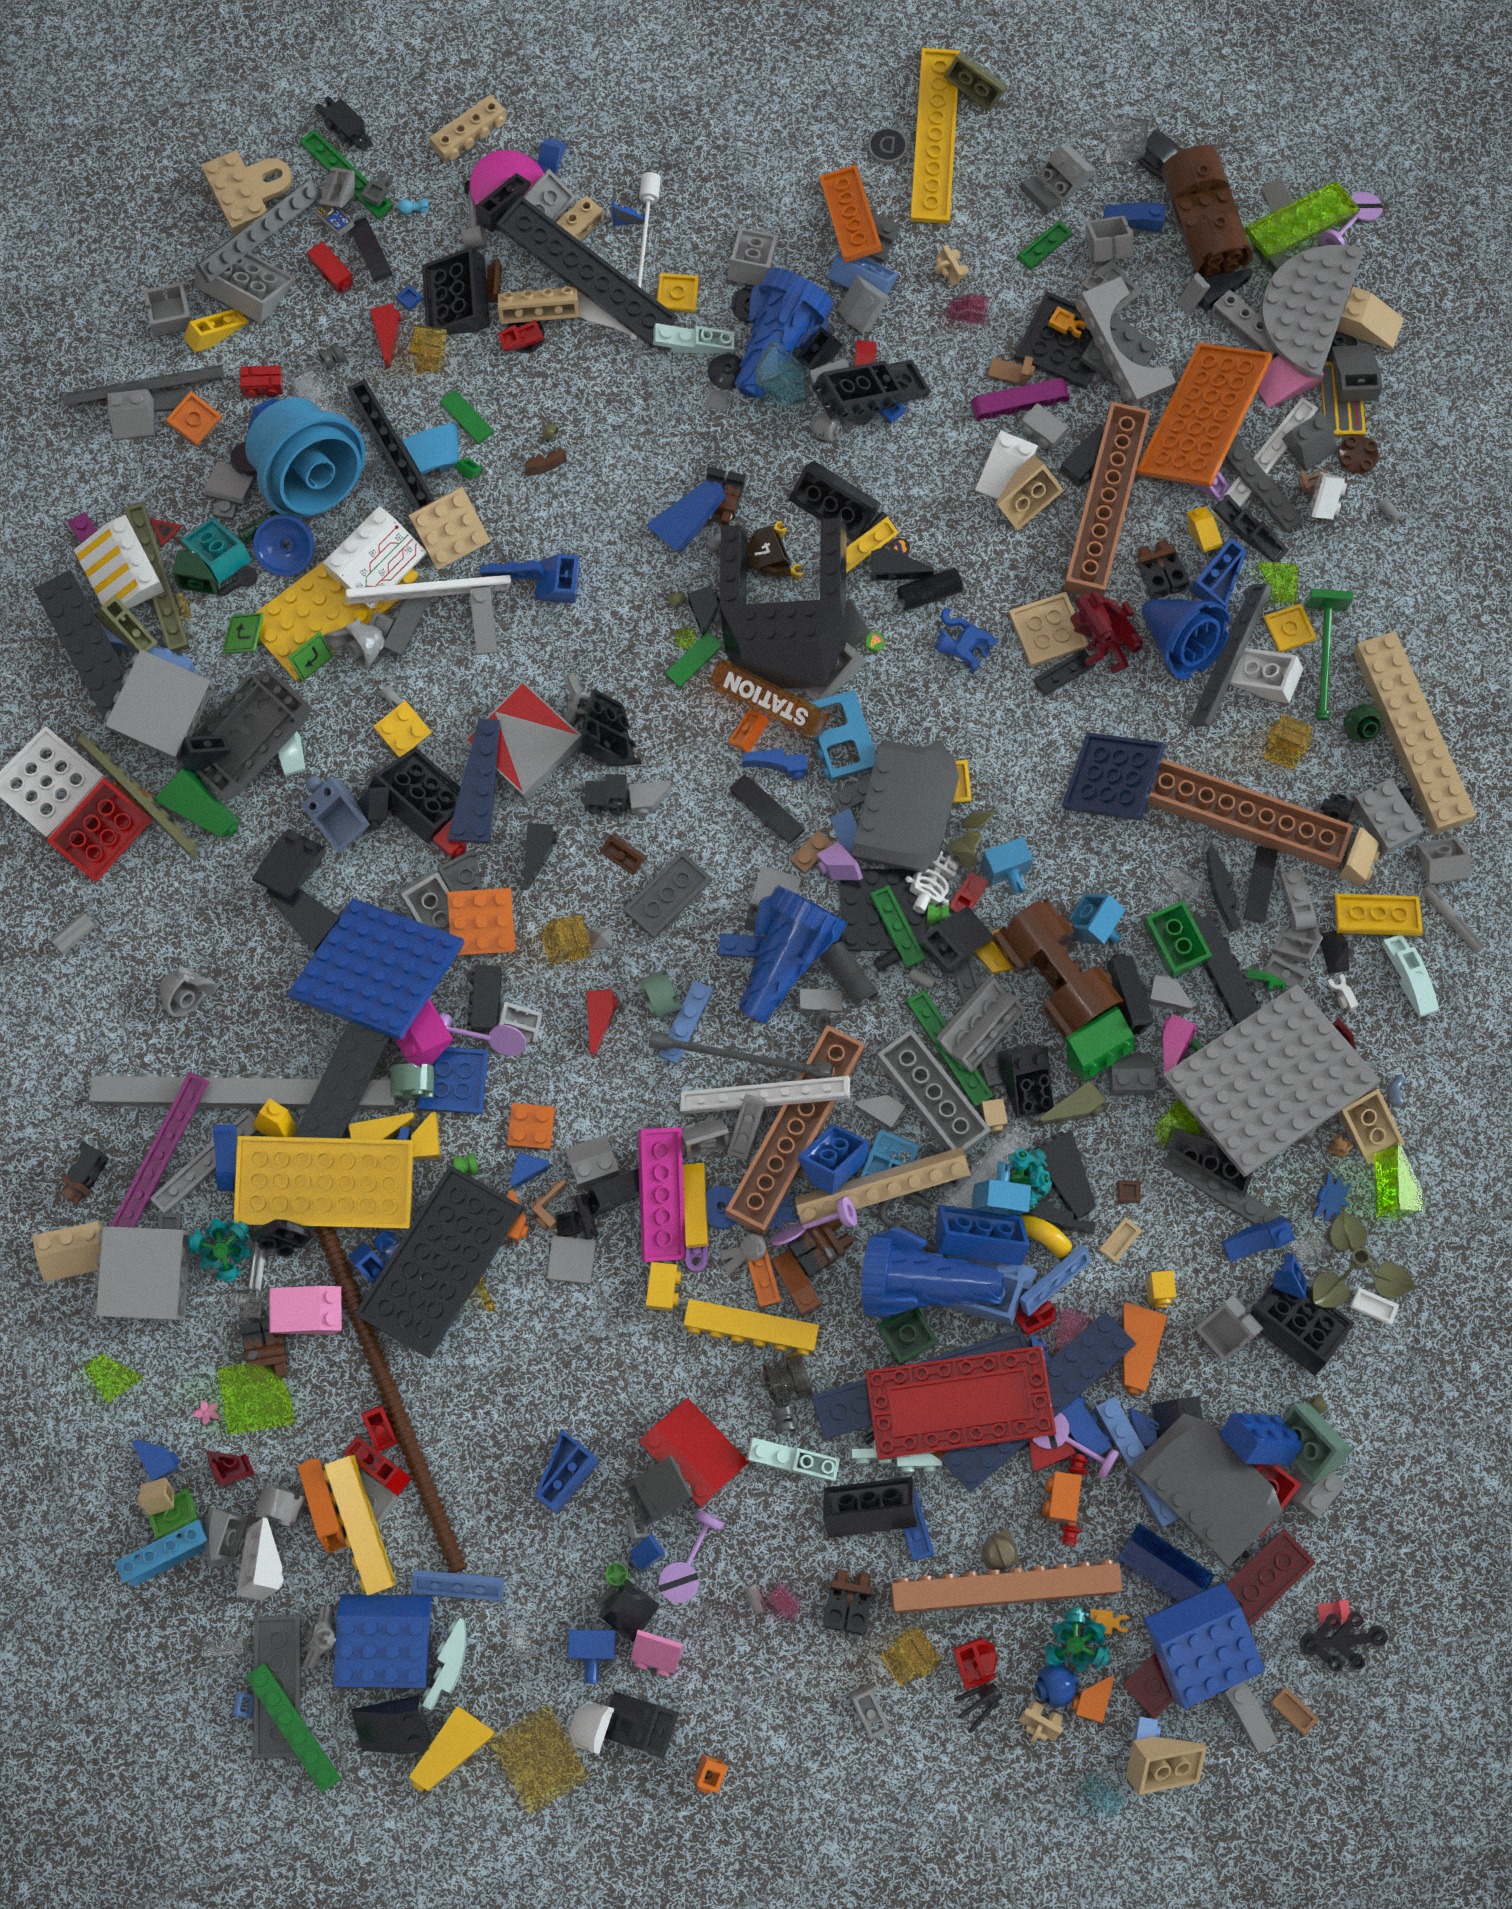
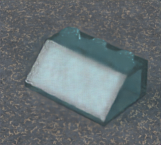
M776 341L771 342L756 365L757 375L755 380L757 385L784 406H791L807 400L802 363Z

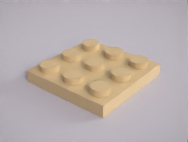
M462 486L408 514L436 570L491 542Z
M1066 592L1009 610L1008 612L1030 667L1086 649L1085 647L1088 645L1085 635L1074 631L1075 627L1071 623L1070 618L1075 611Z

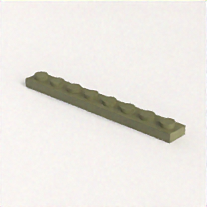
M144 502L124 507L128 521L165 591L152 597L167 647L173 653L190 648Z
M82 734L77 738L81 747L192 859L199 855L196 849L197 843L190 836L186 838L182 834L183 829L176 822L172 824L168 820L169 815L164 809H157L153 805L156 802L149 794L143 795L139 791L142 789L134 779L130 781L126 777V771L120 765L116 767L112 763L113 758L106 751L102 753L98 749L100 747L99 744L92 737L88 739Z

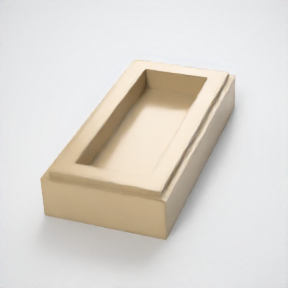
M1124 1217L1098 1251L1116 1264L1142 1230L1128 1218Z

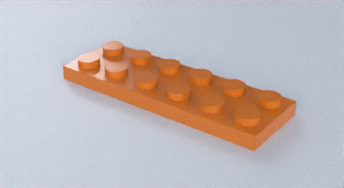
M857 164L819 176L844 263L882 252V246Z

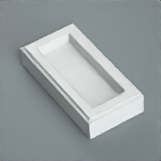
M1358 1287L1350 1308L1391 1326L1399 1305Z

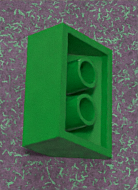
M1184 900L1145 917L1143 925L1168 975L1172 979L1193 970L1212 957Z
M1117 1006L1066 1037L1067 1067L1085 1081L1095 1076L1104 1068L1113 1065L1120 1058L1129 1055L1134 1050V1035Z

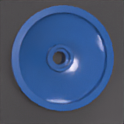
M280 514L272 516L260 524L254 536L253 548L258 562L268 572L278 576H292L300 573L310 564L315 551V542L312 532L302 520L291 515ZM286 540L290 542L289 548H286L284 545Z

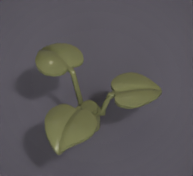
M995 810L978 811L968 815L961 823L963 828H967V834L950 843L945 839L943 840V844L952 852L953 856L958 857L962 868H969L978 861L975 851L982 836L981 833L971 832V830L985 825L993 817Z
M1342 1211L1332 1225L1330 1239L1337 1250L1345 1251L1350 1249L1353 1253L1350 1258L1351 1266L1341 1279L1333 1272L1319 1274L1312 1286L1313 1303L1323 1308H1334L1345 1303L1350 1295V1288L1343 1282L1354 1269L1363 1270L1367 1266L1373 1276L1377 1277L1374 1286L1381 1296L1394 1299L1413 1290L1415 1284L1412 1278L1399 1265L1386 1262L1379 1266L1378 1273L1375 1271L1373 1263L1370 1261V1253L1366 1249L1360 1248L1367 1240L1366 1228L1346 1211Z

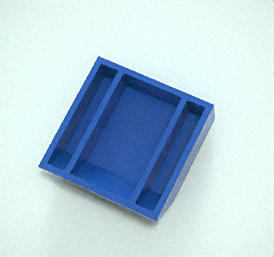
M1224 1582L1143 1618L1175 1704L1184 1709L1265 1672L1242 1608Z
M341 1594L337 1613L333 1687L427 1689L432 1596Z

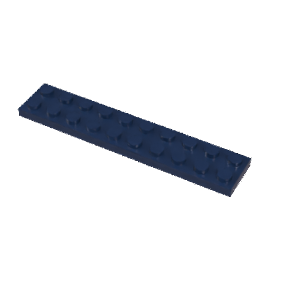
M1106 1311L1045 1364L1054 1418L1136 1346L1133 1339ZM1031 1439L949 1450L940 1460L971 1494Z
M1017 1330L917 1363L1027 1348V1344L1022 1330ZM866 1379L811 1396L825 1440L873 1425Z

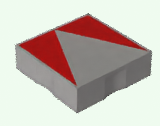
M523 680L485 718L500 720L496 771L526 800L538 791L549 779L553 771L565 763L581 746L582 735ZM476 728L465 739V742L470 748L472 746Z

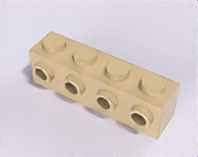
M490 94L429 137L431 148L445 163L449 160H455L460 152L465 149H471L477 140L486 138L491 130L504 125L506 120L505 109Z
M586 195L582 200H578L570 211L563 213L556 223L580 241L604 220V212L601 207Z
M567 286L559 289L545 288L537 291L525 290L523 292H504L503 294H498L500 324L580 317L578 290L575 287Z

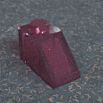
M967 294L949 300L946 319L985 325L990 297Z
M1064 1306L1053 1353L1060 1352L1093 1322V1320H1089L1090 1313Z
M783 1582L766 1597L765 1602L784 1621L788 1617L792 1620L801 1611L798 1608L801 1602Z

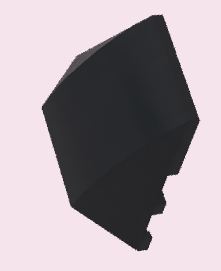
M596 689L591 691L584 713L581 732L582 753L609 767L642 764L639 757L636 758L632 747H635L636 743L629 737L628 729L630 725L623 704Z

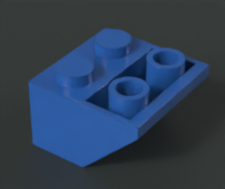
M557 554L540 560L539 563L545 570V578H537L535 600L576 603L580 570L579 555Z

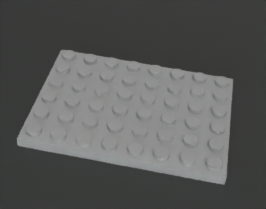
M1298 984L1162 1076V1079L1244 1177L1381 1082L1379 1077Z

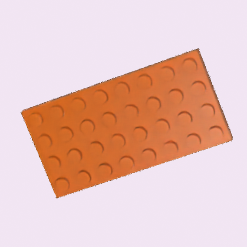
M1198 343L1136 469L1137 474L1211 487L1273 358L1271 352Z

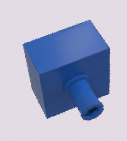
M569 1629L568 1659L585 1662L584 1683L598 1684L599 1662L616 1661L617 1633L615 1630Z

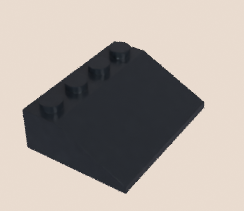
M471 246L422 265L427 336L474 333L490 327L485 256Z
M416 747L375 773L369 785V788L388 787V809L427 844L431 843L433 837L453 818L461 788Z
M1272 1283L1249 1312L1263 1327L1259 1333L1314 1376L1327 1364L1355 1324L1335 1307L1323 1308L1313 1303L1312 1289L1308 1286L1306 1287L1305 1298L1300 1299L1275 1289Z

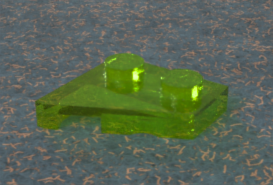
M1259 561L1258 568L1259 570L1261 569L1266 584L1271 586L1275 602L1296 604L1298 595V564Z
M1180 1099L1173 1104L1153 1127L1161 1147L1165 1146L1172 1126L1195 1134L1202 1132L1197 1119Z
M100 1354L83 1366L106 1403L111 1402L144 1379L142 1375L104 1354Z

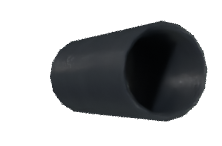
M955 567L897 587L899 600H905L906 606H903L905 611L963 592L962 580Z

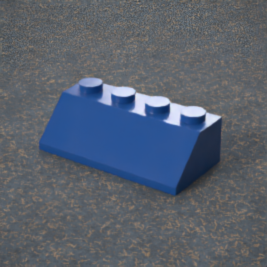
M945 1205L938 1206L935 1242L939 1254L1022 1266L1030 1247L1022 1217Z

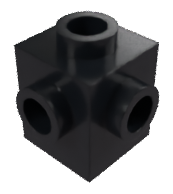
M1331 793L1329 799L1324 798L1320 810L1323 811L1322 815L1347 823L1355 802L1348 800L1342 794Z

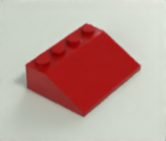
M102 776L49 834L46 840L93 881L97 882L153 819Z
M689 1398L679 1404L639 1440V1445L657 1464L667 1457L673 1456L680 1466L682 1476L691 1487L693 1495L691 1500L700 1509L749 1463Z

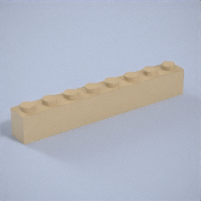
M960 1147L847 1181L832 1195L820 1189L795 1197V1203L803 1226L809 1222L837 1213V1201L844 1196L851 1200L856 1210L971 1174L963 1148Z

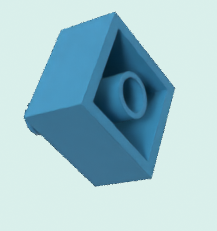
M1024 837L985 850L981 865L990 886L1008 880L1013 894L1017 895L1018 891L1022 893L1026 890L1020 875L1030 871L1033 857Z
M1084 893L1069 917V920L1074 925L1075 932L1073 937L1081 943L1105 944L1107 939L1111 944L1117 943L1121 939V933L1115 929V926L1126 909L1109 894Z
M997 1162L996 1180L989 1179L974 1184L972 1210L1012 1216L1029 1212L1031 1185L1010 1182L1011 1163Z

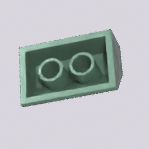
M1310 1403L1293 1404L1283 1418L1285 1424L1290 1430L1297 1433L1299 1440L1304 1444L1293 1463L1313 1484L1339 1468L1353 1450Z

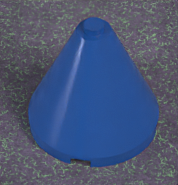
M1151 599L1142 606V616L1166 668L1180 679L1193 678L1192 673L1197 670L1202 673L1208 669L1218 658L1228 640L1230 632L1226 630L1227 622H1231L1230 614L1225 607L1217 602Z

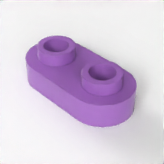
M708 1246L688 1249L686 1247V1267L693 1273L702 1272L707 1266ZM698 1258L701 1261V1263L697 1266L693 1265L692 1263L693 1259Z

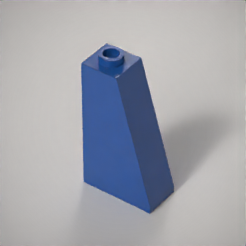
M706 480L648 522L646 526L675 551L682 553L727 495L722 492L724 488L716 481L712 483Z

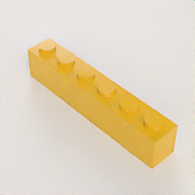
M692 1299L688 1301L684 1320V1328L688 1329L687 1332L700 1335V1332L709 1333V1337L722 1339V1336L731 1337V1341L736 1343H744V1340L753 1342L752 1345L765 1348L766 1345L774 1346V1350L787 1352V1349L796 1350V1354L801 1356H809V1353L814 1354L819 1329L818 1324Z
M347 1456L325 1464L324 1477L326 1482L331 1484L333 1490L330 1493L334 1505L338 1506L340 1512L338 1520L340 1525L345 1527L347 1533L345 1541L348 1548H352L354 1554L352 1563L355 1570H359L361 1576L359 1584L362 1591L366 1592L368 1596L396 1586L397 1583L355 1456Z

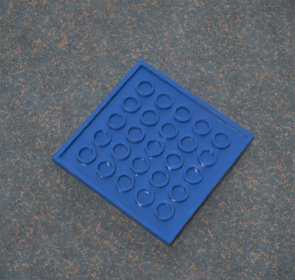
M352 898L341 914L339 921L332 927L287 994L290 999L401 1041L463 947L464 939Z

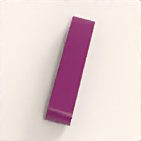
M1057 378L974 397L970 403L975 420L979 422V419L987 418L988 420L997 418L1002 414H1015L1020 410L1029 411L1037 403L1040 406L1045 405V407L1056 405L1057 402L1064 401L1065 403L1069 401L1070 396L1065 380Z

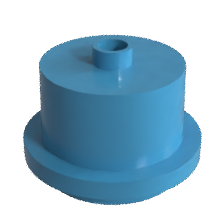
M300 397L277 401L263 410L252 423L245 442L246 456L251 466L257 471L258 487L263 498L278 513L297 518L318 515L341 502L357 483L365 462L364 440L351 422L339 414L323 412L312 401Z

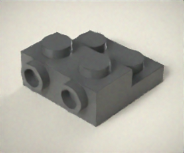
M871 209L883 251L869 255V257L884 263L900 233L901 224H899L896 218H885L881 216L878 210Z

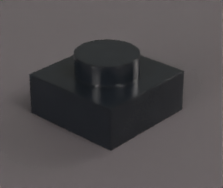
M573 1210L557 1215V1236L567 1237L580 1233V1224L577 1218L579 1213Z

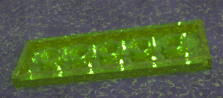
M1338 180L1246 225L1244 230L1268 260L1358 214L1360 208Z

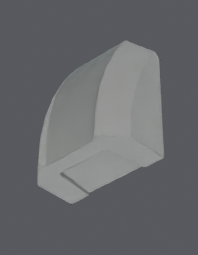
M209 1507L205 1525V1535L208 1541L204 1542L208 1566L222 1567L234 1562L249 1517Z

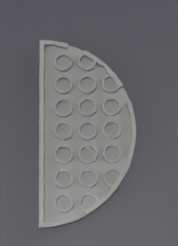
M1327 245L1303 251L1281 265L1266 287L1261 310L1266 336L1283 360H1288L1297 367L1298 371L1310 377L1320 379L1365 248L1349 245Z

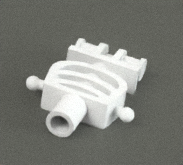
M943 851L928 866L930 869H927L925 873L917 872L913 878L907 876L905 879L907 883H911L910 892L918 896L913 906V909L918 913H924L929 903L937 905L942 902L943 905H949V900L944 898L949 891V884L945 878L950 880L955 876L956 872L954 871L958 868L959 862L951 860L949 855L943 857Z

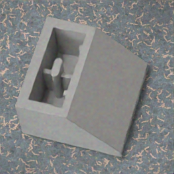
M1067 144L1059 145L1036 176L1063 202L1084 186L1096 170L1071 145Z

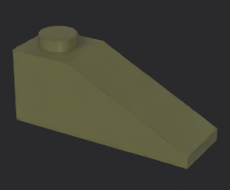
M116 595L94 613L107 630L138 654L140 649L148 652L158 643Z
M1089 1080L1042 1115L1037 1123L1042 1126L1087 1118L1091 1114L1095 1117L1104 1110L1103 1105L1106 1100Z

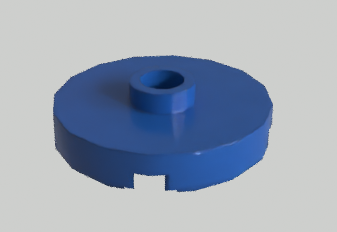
M715 1186L706 1191L707 1219L710 1227L727 1229L737 1223L725 1217V1210L736 1192L734 1189L727 1186ZM722 1203L725 1205V1209L719 1210L717 1205Z

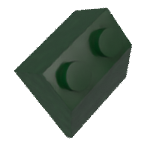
M177 550L172 574L178 588L219 595L220 591L215 578L198 553L192 550Z

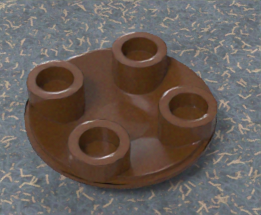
M1348 436L1338 450V458L1341 465L1346 470L1357 474L1366 473L1373 469L1379 457L1377 443L1364 436Z

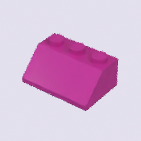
M429 998L401 1041L395 1039L408 1063H415V1066L422 1067V1064L432 1065L453 1041V1038Z

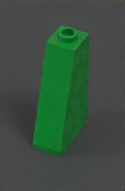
M181 769L155 797L158 803L219 837H231L237 832V826L241 823L191 770Z

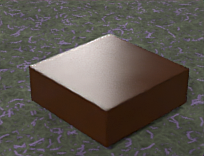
M1118 1180V1202L1140 1203V1181Z

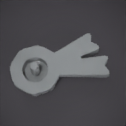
M750 1234L743 1238L740 1247L721 1250V1260H730L722 1267L726 1270V1275L730 1276L746 1259L750 1261L761 1259L766 1250L764 1238L757 1234Z

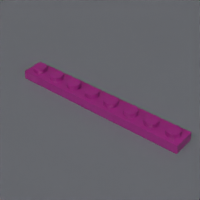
M189 1071L109 1227H136L210 1081Z

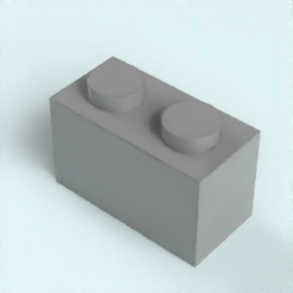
M1038 403L1022 419L1020 426L1025 436L1033 437L1041 448L1049 449L1050 451L1061 442L1068 431L1067 425Z

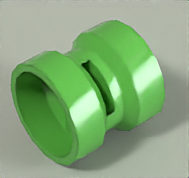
M928 904L926 925L941 923L949 918V905H942L938 908L934 904Z
M475 1152L469 1153L466 1157H453L456 1169L465 1174H479Z
M621 1563L609 1565L605 1572L608 1583L614 1587L624 1585L625 1579L629 1578L626 1567Z

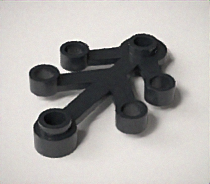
M1353 1611L1341 1627L1339 1617L1336 1614H1329L1325 1622L1315 1633H1305L1301 1637L1299 1645L1304 1654L1318 1655L1327 1662L1333 1672H1338L1343 1667L1341 1659L1338 1656H1332L1324 1648L1333 1647L1350 1660L1353 1668L1362 1669L1365 1666L1363 1656L1353 1652L1346 1645L1372 1643L1375 1646H1383L1388 1640V1634L1382 1626L1375 1625L1369 1629L1368 1633L1347 1635L1354 1627H1360L1364 1622L1361 1614ZM1359 1617V1620H1358V1621H1356V1622H1353V1621H1352L1353 1618ZM1331 1620H1337L1336 1623L1330 1624ZM1331 1629H1338L1332 1637L1324 1638ZM1378 1636H1382L1381 1639L1376 1640ZM1310 1643H1315L1314 1646L1308 1647ZM1361 1659L1359 1664H1354L1355 1660ZM1338 1661V1665L1333 1667L1332 1663Z

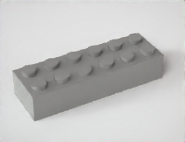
M912 1029L877 1053L876 1061L947 1151L962 1147L965 1154L990 1135L991 1129Z

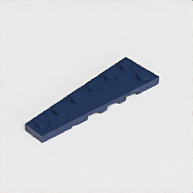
M478 719L448 841L486 844L491 842L500 720Z

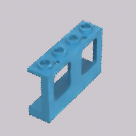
M855 690L807 703L808 717L805 716V720L807 723H811L812 730H810L813 742L817 741L819 748L816 749L818 759L824 762L825 767H822L825 779H829L830 783L834 784L835 779L870 770L872 773L876 752ZM841 704L847 724L825 731L820 730L814 713L815 710ZM853 741L860 761L840 768H834L831 764L827 748Z
M196 1520L114 1562L123 1584L129 1581L131 1586L135 1587L204 1552V1542L208 1541L205 1535L206 1524Z

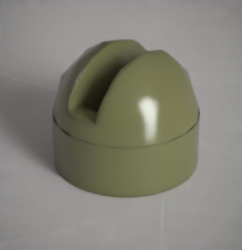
M553 424L545 425L542 431L544 438L554 442L556 438L553 437L554 434H558L559 427Z
M684 593L668 594L669 604L675 608L676 603H678V606L681 607L684 603Z
M1321 1394L1315 1395L1310 1399L1309 1403L1318 1413L1328 1410Z

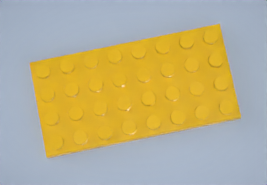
M322 562L256 612L264 613L258 639L296 682L300 678L288 656L320 631L324 636L326 633L346 627L347 624L353 623L356 618L360 619V622L363 624H369L376 610L385 614L403 599L380 601L372 610L363 603L346 604V589L326 573ZM412 568L396 585L415 583L418 577L417 572Z
M237 1136L234 1221L236 1223L242 1221L247 1225H265L275 1219H283L302 1226L409 1229L411 1226L414 1140Z

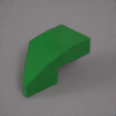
M1248 967L1246 978L1268 981L1267 989L1285 990L1286 983L1277 976L1264 970Z

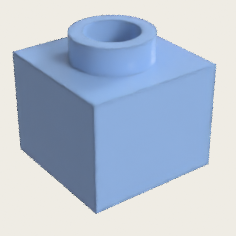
M1137 1717L1134 1740L1160 1737L1161 1726H1157L1158 1720Z

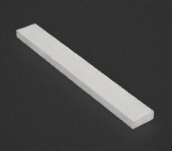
M1303 397L1253 458L1266 474H1268L1288 448L1282 438L1290 430L1313 417L1319 409ZM1238 477L1224 495L1229 494L1241 508L1252 494V491ZM1213 510L1210 512L1214 518L1227 525Z
M510 575L346 589L345 602L346 604L467 594L470 593V589L490 587L491 591L508 590L511 578Z
M849 1076L683 1091L681 1092L680 1112L682 1114L741 1109L745 1094L766 1100L765 1107L850 1099Z

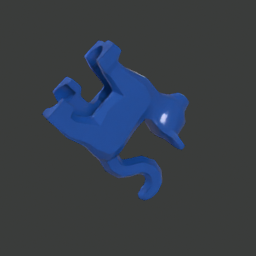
M945 608L940 616L942 622L951 627L961 625L963 631L960 637L953 641L946 631L941 628L934 650L936 653L949 654L955 661L967 664L970 667V671L974 674L981 661L972 652L977 649L981 652V656L986 659L990 654L988 646L993 648L997 644L998 639L990 633L980 630L975 625L969 624L967 620L961 617L950 619L951 609Z

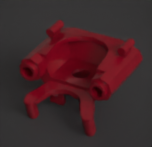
M1096 591L1091 592V594H1082L1074 602L1079 611L1071 616L1070 621L1075 627L1074 631L1076 633L1091 637L1092 641L1085 648L1091 652L1096 649V654L1085 659L1086 665L1090 666L1101 661L1104 656L1111 652L1116 655L1119 663L1110 666L1111 672L1115 674L1127 668L1128 661L1120 646L1125 645L1129 652L1137 653L1143 648L1142 644L1144 643L1127 618L1134 615L1133 610L1127 601L1122 603L1123 607L1121 608L1115 600L1098 595Z

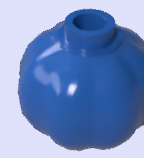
M1046 1665L1039 1672L1038 1682L1035 1683V1690L1041 1701L1045 1700L1048 1705L1060 1708L1073 1700L1079 1680L1076 1673L1070 1672L1064 1665Z

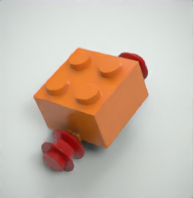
M1073 1454V1458H1068L1072 1462V1467L1067 1468L1071 1474L1055 1471L1045 1482L1044 1492L1048 1493V1499L1043 1502L1042 1515H1045V1521L1066 1524L1059 1528L1063 1532V1537L1058 1538L1064 1546L1076 1547V1543H1081L1077 1539V1534L1082 1533V1531L1076 1527L1075 1522L1077 1520L1082 1476L1089 1473L1085 1466L1091 1463V1461L1086 1460L1087 1456Z

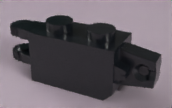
M325 97V103L329 106L327 109L319 103L315 105L316 110L325 119V126L330 131L334 130L342 143L347 142L350 146L355 145L362 151H365L372 145L371 139L366 134L364 120L341 98L335 102L331 97Z

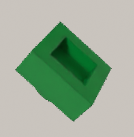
M468 457L459 460L455 466L462 476L470 479L479 476L484 469Z

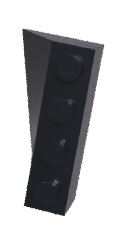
M1171 1127L1165 1144L1166 1148L1245 1197L1253 1172L1244 1177L1213 1139L1180 1128Z

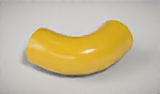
M1026 1214L1019 1216L1023 1219L1027 1237L1043 1244L1054 1257L1063 1258L1071 1252L1072 1243L1053 1224L1035 1216Z

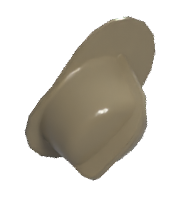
M1007 1527L997 1535L991 1534V1537L986 1539L979 1548L984 1565L992 1570H1006L1019 1561L1016 1545Z

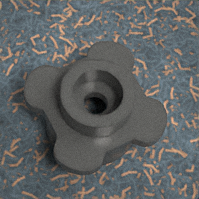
M823 1008L817 1016L811 1018V1024L816 1025L819 1033L822 1034L826 1025L830 1027L835 1026L836 1019L828 1014L827 1009Z

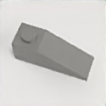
M490 587L470 589L477 655L497 653Z
M1245 1681L1221 1692V1695L1258 1754L1278 1742L1256 1698Z

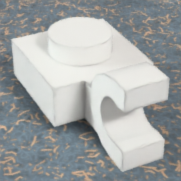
M1344 974L1338 977L1339 985H1336L1332 979L1326 982L1328 987L1339 993L1337 1000L1340 1007L1346 1009L1347 1013L1354 1011L1359 1004L1350 986L1347 987Z

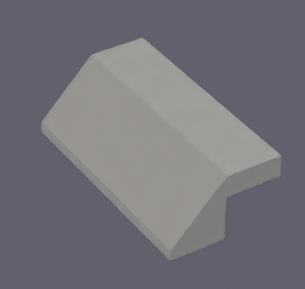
M989 976L935 1039L948 1055L969 1072H973L1026 1009L1015 995L1005 992L997 980Z

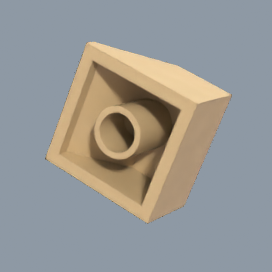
M1360 827L1351 840L1338 876L1360 886L1365 881H1370L1373 870L1370 869L1372 862L1376 863L1380 851L1377 850L1379 842L1365 829Z

